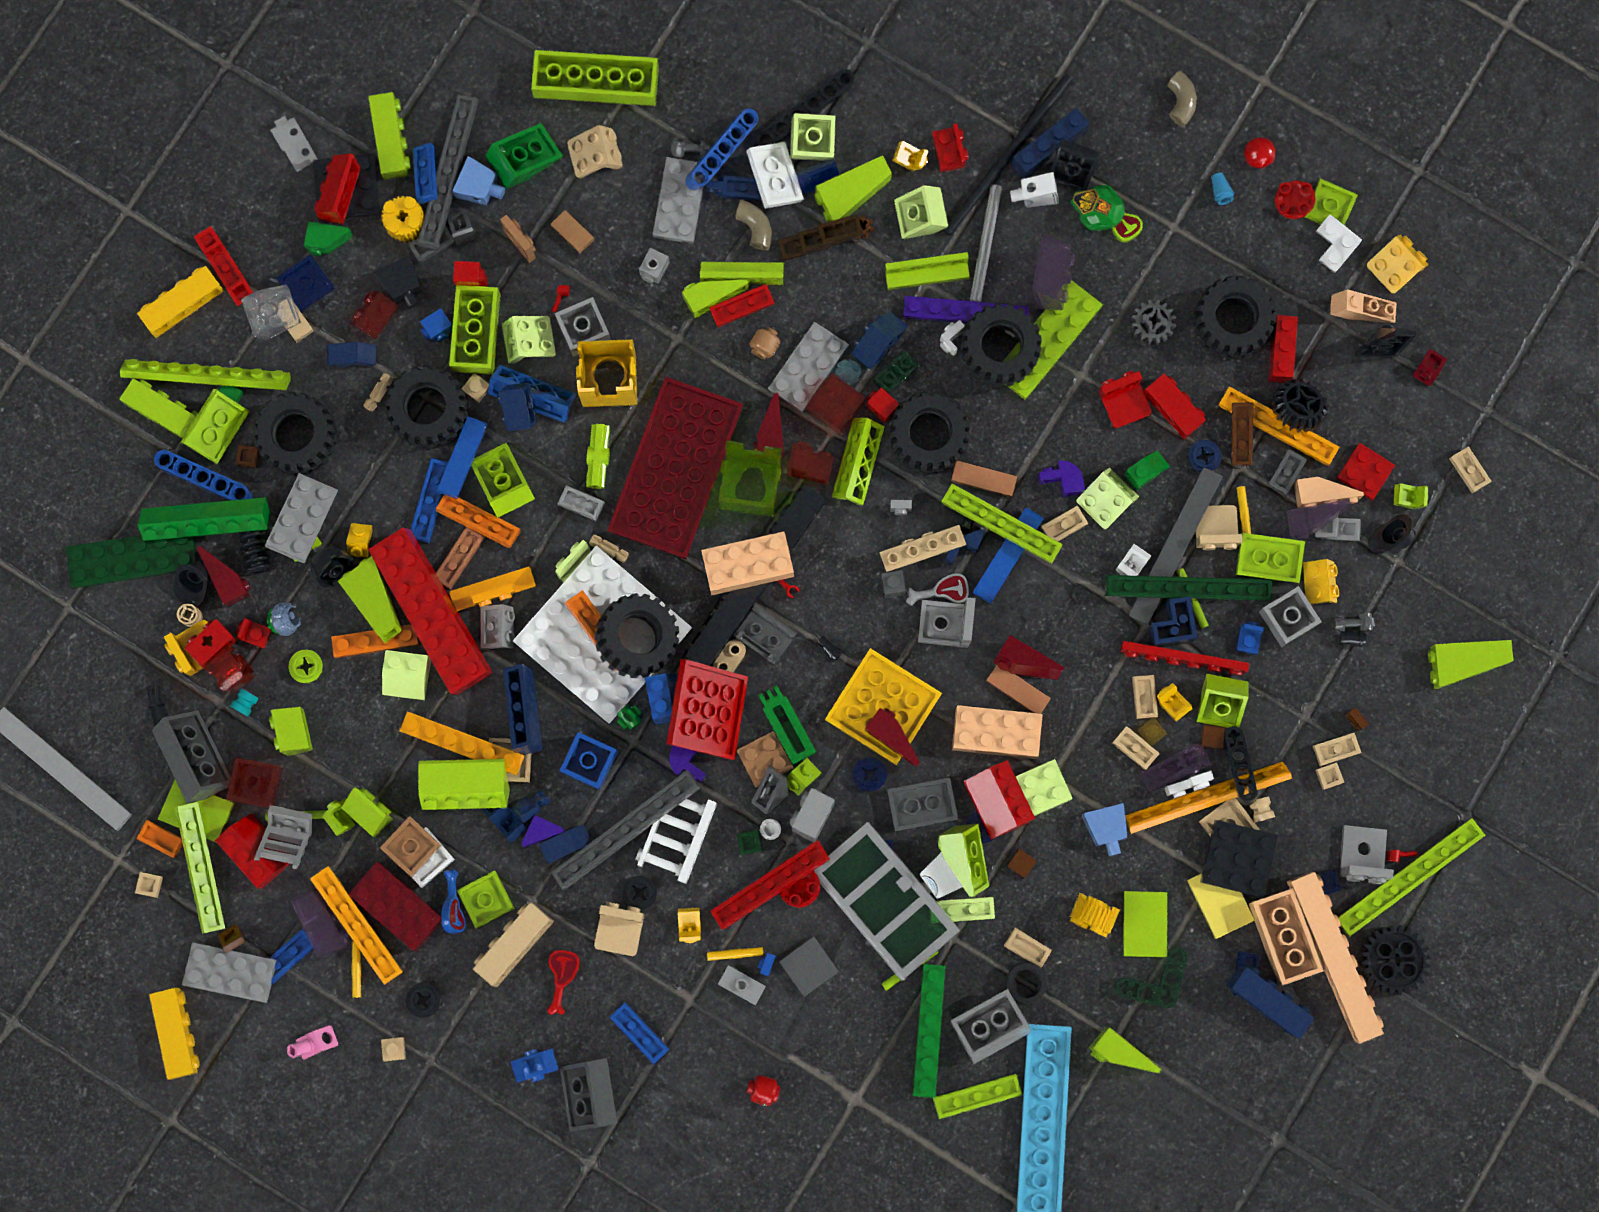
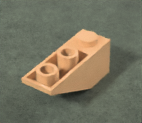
M1345 290L1332 294L1330 315L1353 320L1395 323L1396 302Z
M1320 477L1298 479L1294 483L1297 507H1304V510L1316 509L1317 505L1334 507L1339 502H1345L1346 505L1355 504L1364 496V493Z

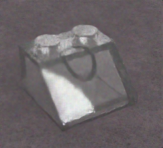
M288 285L258 290L241 299L254 337L268 340L301 323Z

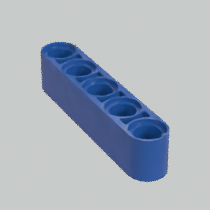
M748 108L739 113L693 167L685 180L689 189L699 190L705 186L758 122V115L753 109ZM743 116L749 119V124L745 123ZM731 131L737 134V139L731 135ZM719 145L725 149V154L720 152ZM707 160L711 161L713 168L707 166ZM694 175L699 176L701 180L700 183H697L695 181Z
M160 450L154 457L156 466L162 471L225 500H238L237 494L240 491H245L246 493L242 499L253 498L251 491L243 484L170 451ZM170 457V462L163 466L162 460ZM189 466L188 472L181 474V468ZM208 474L205 482H199L201 475ZM225 482L227 484L226 488L223 491H218L219 484Z
M1026 507L1018 520L1037 530L1044 518ZM1005 539L974 589L973 594L991 604L1025 549Z

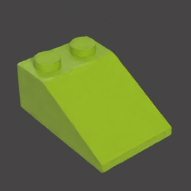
M507 443L474 458L471 466L497 518L535 499Z
M979 824L954 826L940 834L938 846L942 850V856L968 895L974 897L988 888L989 881Z
M1104 1027L1089 1047L1092 1050L1091 1055L1099 1062L1105 1061L1159 1073L1162 1070L1110 1027Z

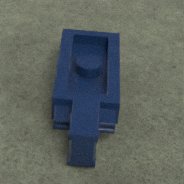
M723 176V178H718V181L710 180L707 183V192L717 193V197L762 201L755 178Z

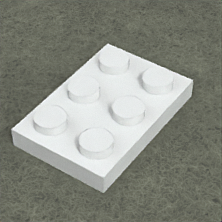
M785 142L752 147L746 151L765 208L799 203L804 199Z

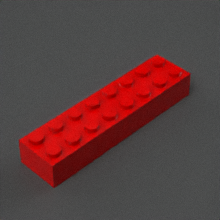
M403 527L368 549L450 694L459 695L493 674L412 531Z

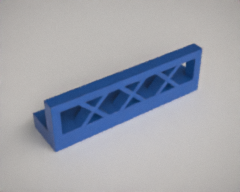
M499 365L490 379L489 395L498 398L499 390L505 385L520 384V382L529 383L534 411L560 422H566L570 407L576 399V393ZM502 373V374H505V375H507V376H509V377H508V378H505V377L500 376V374ZM539 389H544L548 392H542ZM560 396L566 397V398H568V401L563 400V399H561V398H559V397H560Z

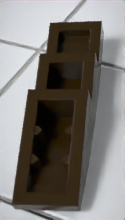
M858 214L817 224L818 227L800 231L798 235L779 239L778 243L783 261L808 255L863 235Z

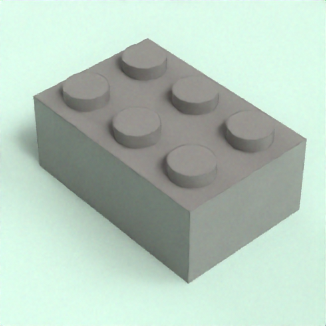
M811 788L810 792L805 791L800 801V806L802 807L800 812L796 810L790 820L792 832L814 843L834 807L835 800Z
M1008 989L951 1020L952 1027L973 1064L1030 1033L1029 1025Z

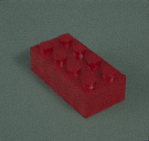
M379 862L375 863L348 894L415 952L419 950L442 923L441 915Z

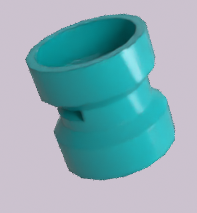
M240 688L237 693V699L232 701L230 707L248 717L251 713L252 705L256 704L259 698Z

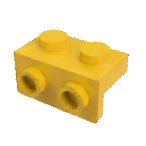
M1328 559L1303 562L1305 597L1309 603H1337L1339 588L1336 585L1335 579L1338 574L1336 564Z

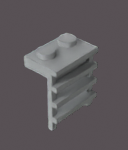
M270 805L268 809V826L255 855V860L259 861L260 857L293 864V868L297 869L298 865H300L301 857L304 855L308 839L312 834V814ZM268 838L299 844L300 846L269 840ZM264 847H265V848H269V849H274V850L283 851V852H288V853H292V854H297V856H295V855H290V854H286V853H281V852H276V851H272V850H267V849H264Z

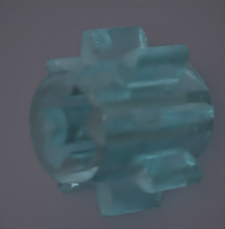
M844 359L837 364L839 368L836 369L835 375L840 383H845L847 386L859 381L858 376L861 374V368L856 361H851V359L846 361Z

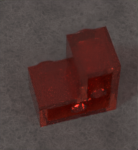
M793 443L787 475L828 485L834 457L825 451L815 453L814 448L810 447L809 443Z

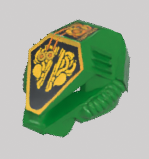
M1098 185L1088 191L1075 192L1071 200L1073 207L1080 214L1079 219L1081 223L1092 231L1111 229L1118 225L1124 217V203L1115 190L1108 185Z

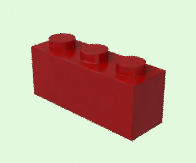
M1276 316L1271 336L1269 382H1290L1294 377L1298 317Z
M1164 373L1145 389L1144 394L1185 440L1206 421L1204 418L1205 414L1199 407L1195 408L1190 402L1191 399L1184 391L1181 392L1176 387V381L1171 376L1167 377Z

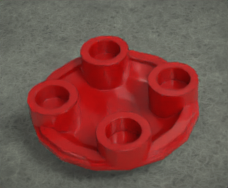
M1297 180L1283 182L1276 192L1274 199L1275 207L1285 218H1302L1308 215L1314 208L1316 202L1315 192L1311 184Z
M812 871L780 892L781 898L787 905L795 908H803L812 904L820 892L818 875Z

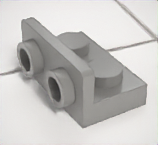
M503 604L481 607V649L514 648L515 614L513 607Z

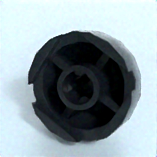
M330 545L321 548L315 553L311 561L312 575L320 586L331 588L334 586L333 583L340 580L344 573L353 570V558L346 550L339 546Z

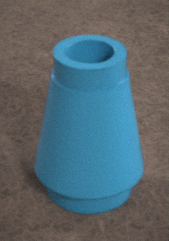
M1223 173L1214 174L1211 177L1214 200L1219 205L1232 202L1234 200V192Z

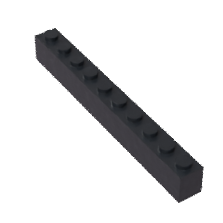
M806 485L802 489L798 488L792 497L794 499L793 503L790 506H785L780 514L782 518L779 523L774 522L768 531L771 534L785 532L789 553L795 548L826 503V498ZM769 583L725 592L721 598L723 603L719 609L715 607L709 615L710 622L707 626L702 625L697 633L699 637L696 642H691L686 648V660L712 667Z

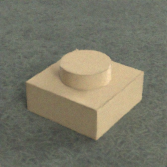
M473 373L462 387V390L479 403L488 392L489 383Z
M1337 763L1315 770L1323 790L1344 783Z
M140 872L135 893L158 898L163 877Z
M404 1037L381 1040L383 1061L406 1059Z

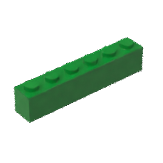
M266 497L143 508L139 517L138 528L143 541L267 530L271 512Z
M923 964L913 1096L935 1098L945 966Z

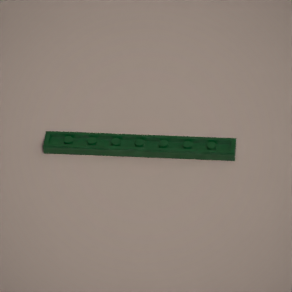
M1105 575V596L1182 598L1190 596L1191 599L1272 601V580Z

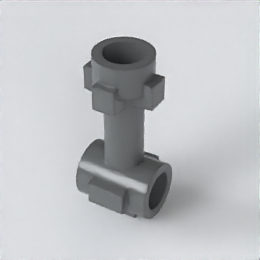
M675 137L673 142H671V152L674 157H683L684 152H699L700 156L703 157L710 148V143H706L703 140L700 141V144H686L684 138Z
M1372 613L1359 614V619H1344V615L1333 618L1334 630H1339V632H1344L1345 628L1360 627V631L1367 632L1373 631L1375 626Z

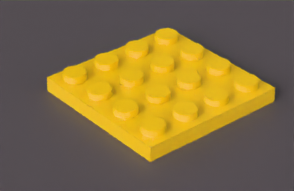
M870 648L825 718V721L897 765L902 757L865 732L866 726L879 708L883 710L887 708L896 715L895 719L898 720L911 744L942 693Z

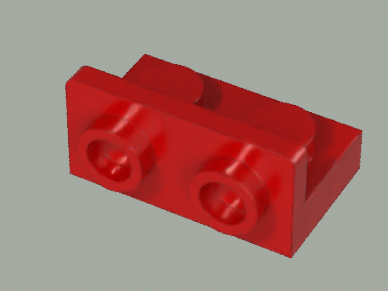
M954 123L952 128L932 131L940 172L965 168L968 152L962 146L961 141H964L962 129H958L957 123Z

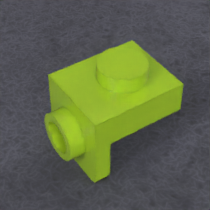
M1401 483L1395 484L1394 505L1410 509L1427 506L1428 486L1415 487Z
M806 758L786 777L788 788L799 796L820 776L821 772Z
M346 798L341 801L334 800L327 806L328 810L322 815L336 836L355 826L349 815L341 808Z

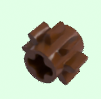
M863 214L862 217H859L861 227L865 226V230L862 229L863 235L858 236V241L864 237L868 240V233H874V228L870 227L873 219L868 220L866 215Z

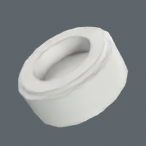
M775 819L763 821L760 826L761 835L766 840L778 838L781 834L779 822Z

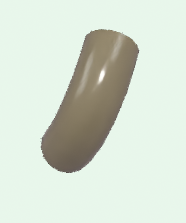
M1180 70L1167 85L1174 92L1177 99L1176 105L1169 113V116L1177 125L1184 127L1196 110L1197 95L1193 83Z
M740 200L735 219L746 223L750 227L752 232L750 246L768 251L772 237V229L768 217L759 207Z

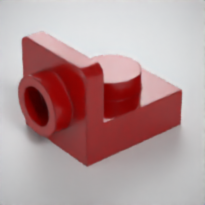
M244 618L243 622L239 623L236 630L239 640L265 649L272 632L268 627Z

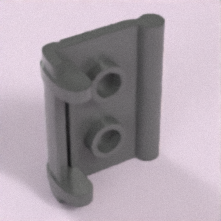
M756 604L733 636L763 656L768 662L775 665L796 637L797 632Z

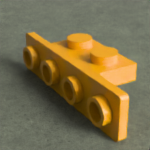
M526 567L450 591V596L457 611L476 605L480 607L490 605L492 600L498 598L500 601L512 598L511 594L533 588L536 584L531 568Z

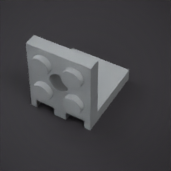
M967 597L965 604L922 600L918 643L968 648L972 639L976 598ZM936 619H945L947 626L944 629L937 628L935 625Z
M1343 825L1339 877H1347V881L1352 882L1368 879L1370 884L1386 883V880L1393 879L1394 870L1384 869L1387 830ZM1360 843H1365L1368 846L1369 851L1366 855L1359 853L1358 846Z

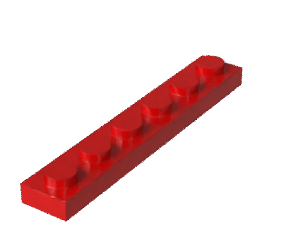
M1123 641L1120 647V652L1125 653L1124 656L1137 658V655L1146 657L1145 660L1158 662V659L1167 660L1166 663L1170 665L1184 663L1188 664V668L1200 669V666L1207 667L1208 671L1221 673V670L1229 671V675L1233 676L1246 674L1250 664Z
M817 840L711 910V913L720 928L724 930L829 861L830 858Z

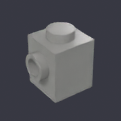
M650 248L639 268L641 278L646 282L653 283L654 281L659 284L670 263L669 256Z

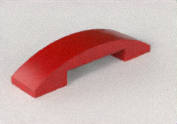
M212 226L195 235L196 242L218 274L237 307L255 297L249 284Z

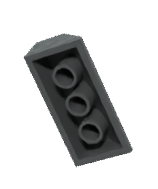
M198 710L164 717L152 729L187 804L205 800L234 784Z

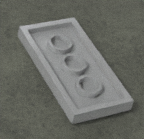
M666 158L653 238L694 244L704 186L699 190H691L687 187L685 180L686 176L698 162ZM694 175L695 181L697 183H700L701 180L699 176Z
M814 322L768 387V391L773 394L778 393L780 399L803 413L847 350L849 344Z
M299 473L265 547L305 564L338 490Z
M192 943L182 985L267 1003L277 960L236 951L226 953L222 948Z

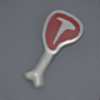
M956 573L942 578L933 589L917 592L909 587L906 591L909 596L906 602L912 606L918 600L934 597L945 598L952 603L961 604L969 596L968 582L965 576Z

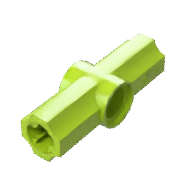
M594 424L591 428L590 447L587 450L588 472L586 486L592 489H605L606 467L609 465L610 449L608 448L610 426L604 424Z

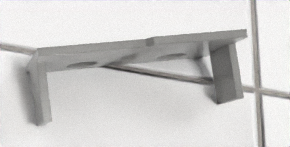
M283 116L274 121L277 127L271 129V132L281 150L286 152L296 172L313 164V160H316L317 157L295 118L293 117L287 121L286 117ZM294 128L298 130L295 136L290 134V131ZM308 149L309 154L307 156H303L302 150Z

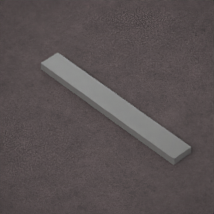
M3 707L0 710L1 734L116 831L122 828L132 816L128 810L7 708Z

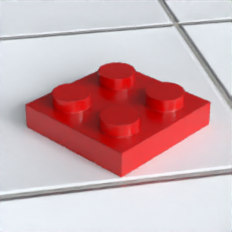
M1359 443L1336 479L1352 489L1363 492L1364 496L1372 501L1395 467V464Z

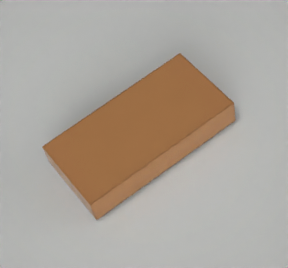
M566 210L551 223V227L579 254L594 241V237Z

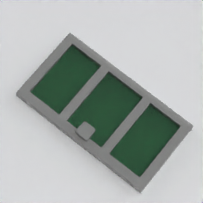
M869 822L829 855V861L814 870L818 875L821 886L901 981L905 980L913 971L961 931Z

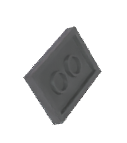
M950 778L887 789L895 832L958 820Z

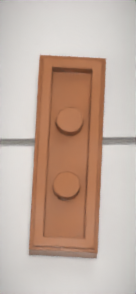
M957 461L951 482L1012 498L1017 476Z
M468 527L464 529L436 572L444 587L449 590L453 588L484 541V536Z
M996 665L986 680L989 684L1032 713L1041 714L1051 699L1017 675L1000 669L998 665Z

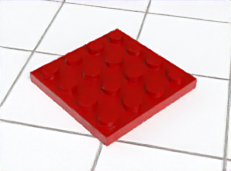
M680 659L666 744L728 760H735L748 676Z

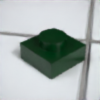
M758 830L737 834L741 856L762 852Z

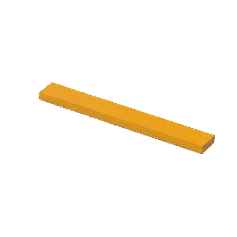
M1284 762L1253 771L1257 790L1292 779L1291 772ZM1244 774L1238 778L1245 780L1249 777V774ZM1230 779L1125 815L1126 826L1132 834L1237 798L1234 780ZM1248 785L1244 786V795L1249 793Z

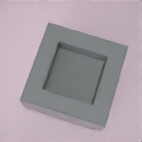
M912 500L890 501V512H894V515L904 516L907 515V512L911 513Z

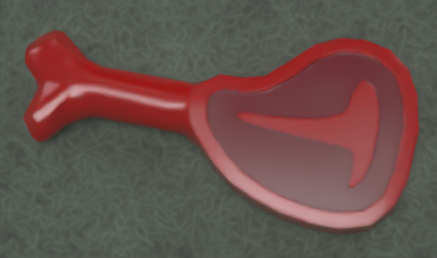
M567 950L554 951L549 957V967L555 975L553 1002L547 1008L549 1015L554 1013L562 1015L565 1013L561 1005L563 990L575 978L579 969L580 959L578 955Z

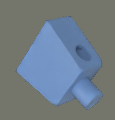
M467 157L452 192L457 199L486 205L491 196L502 199L505 188L497 185L498 177L494 171L471 157Z
M1124 804L1082 814V818L1095 846L1106 845L1108 856L1120 854L1118 841L1127 838Z

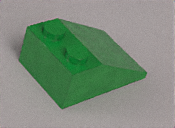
M542 123L492 143L485 155L506 189L523 183L563 157Z

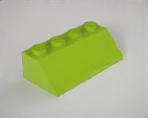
M504 759L419 761V798L422 810L507 808L510 788Z

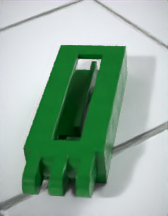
M775 685L773 689L776 695L773 696L770 689H768L766 693L769 699L766 700L762 693L758 696L765 707L763 712L794 766L816 754V750L787 697H783L778 686ZM780 708H783L789 719L788 721L783 722L782 724H780L777 716L774 713V711L777 713L779 719L783 717L784 715Z

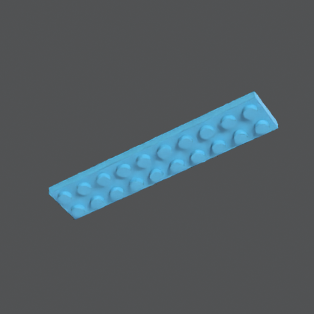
M1028 1024L1030 1033L1027 1034L1016 1212H1061L1071 1027Z

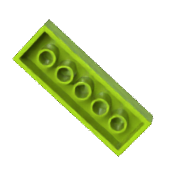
M535 50L531 90L534 98L656 106L659 71L658 58Z

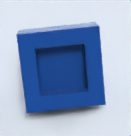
M767 953L766 957L761 956L758 968L761 969L760 974L769 976L775 955Z

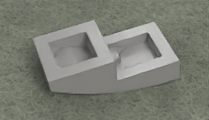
M1316 516V538L1360 541V519Z

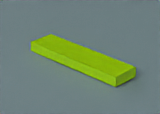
M1017 1074L937 1096L933 1098L938 1118L942 1119L1021 1096L1022 1091Z

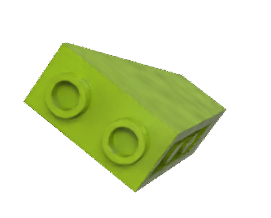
M880 156L817 185L814 197L819 206L822 205L825 210L823 215L826 222L850 216L891 180L892 173L884 157Z
M373 557L363 559L359 566L343 574L342 578L338 580L339 584L381 640L386 643L399 634L402 629L385 579Z
M1512 640L1433 645L1428 651V660L1432 663L1433 671L1430 672V681L1434 684V689L1448 686L1514 661Z

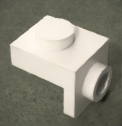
M960 320L955 324L954 322L950 323L944 329L945 333L940 337L941 348L947 354L950 352L953 356L957 353V347L952 341L963 333L965 325Z
M1133 544L1116 568V571L1120 575L1137 576L1151 555Z

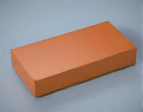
M149 820L145 821L136 838L172 858H176L183 845L180 836Z

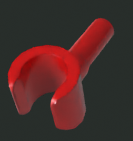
M568 285L558 286L552 312H557L562 296L569 297L570 287Z
M783 579L777 581L786 590V595L789 598H794L789 593L790 588H794L799 593L797 586H790Z
M1389 850L1387 861L1399 863L1400 857L1417 856L1418 853L1417 851Z

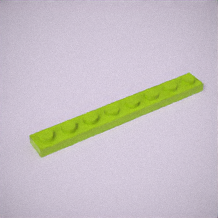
M136 359L125 360L120 369L121 378L287 390L291 380L289 372L280 370L264 371L261 369H242L240 367L225 368L217 365L200 366L199 364L186 365L177 362H147Z
M1473 818L1466 821L1396 873L1393 879L1387 880L1386 883L1380 885L1338 917L1341 928L1348 937L1353 935L1485 836L1483 831Z

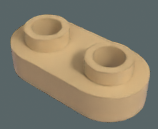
M739 640L729 641L714 662L713 667L719 668L720 665L725 664L728 667L726 671L734 673L746 654L745 645ZM733 647H738L739 652L733 654L731 652V649Z

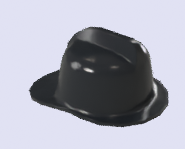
M1400 514L1377 528L1369 537V549L1374 553L1381 554L1393 548L1400 550L1408 547L1416 535L1415 530L1412 528V519L1408 515Z
M199 560L198 562L182 564L176 570L174 593L183 604L198 606L205 598L210 576L207 569L203 566V561Z

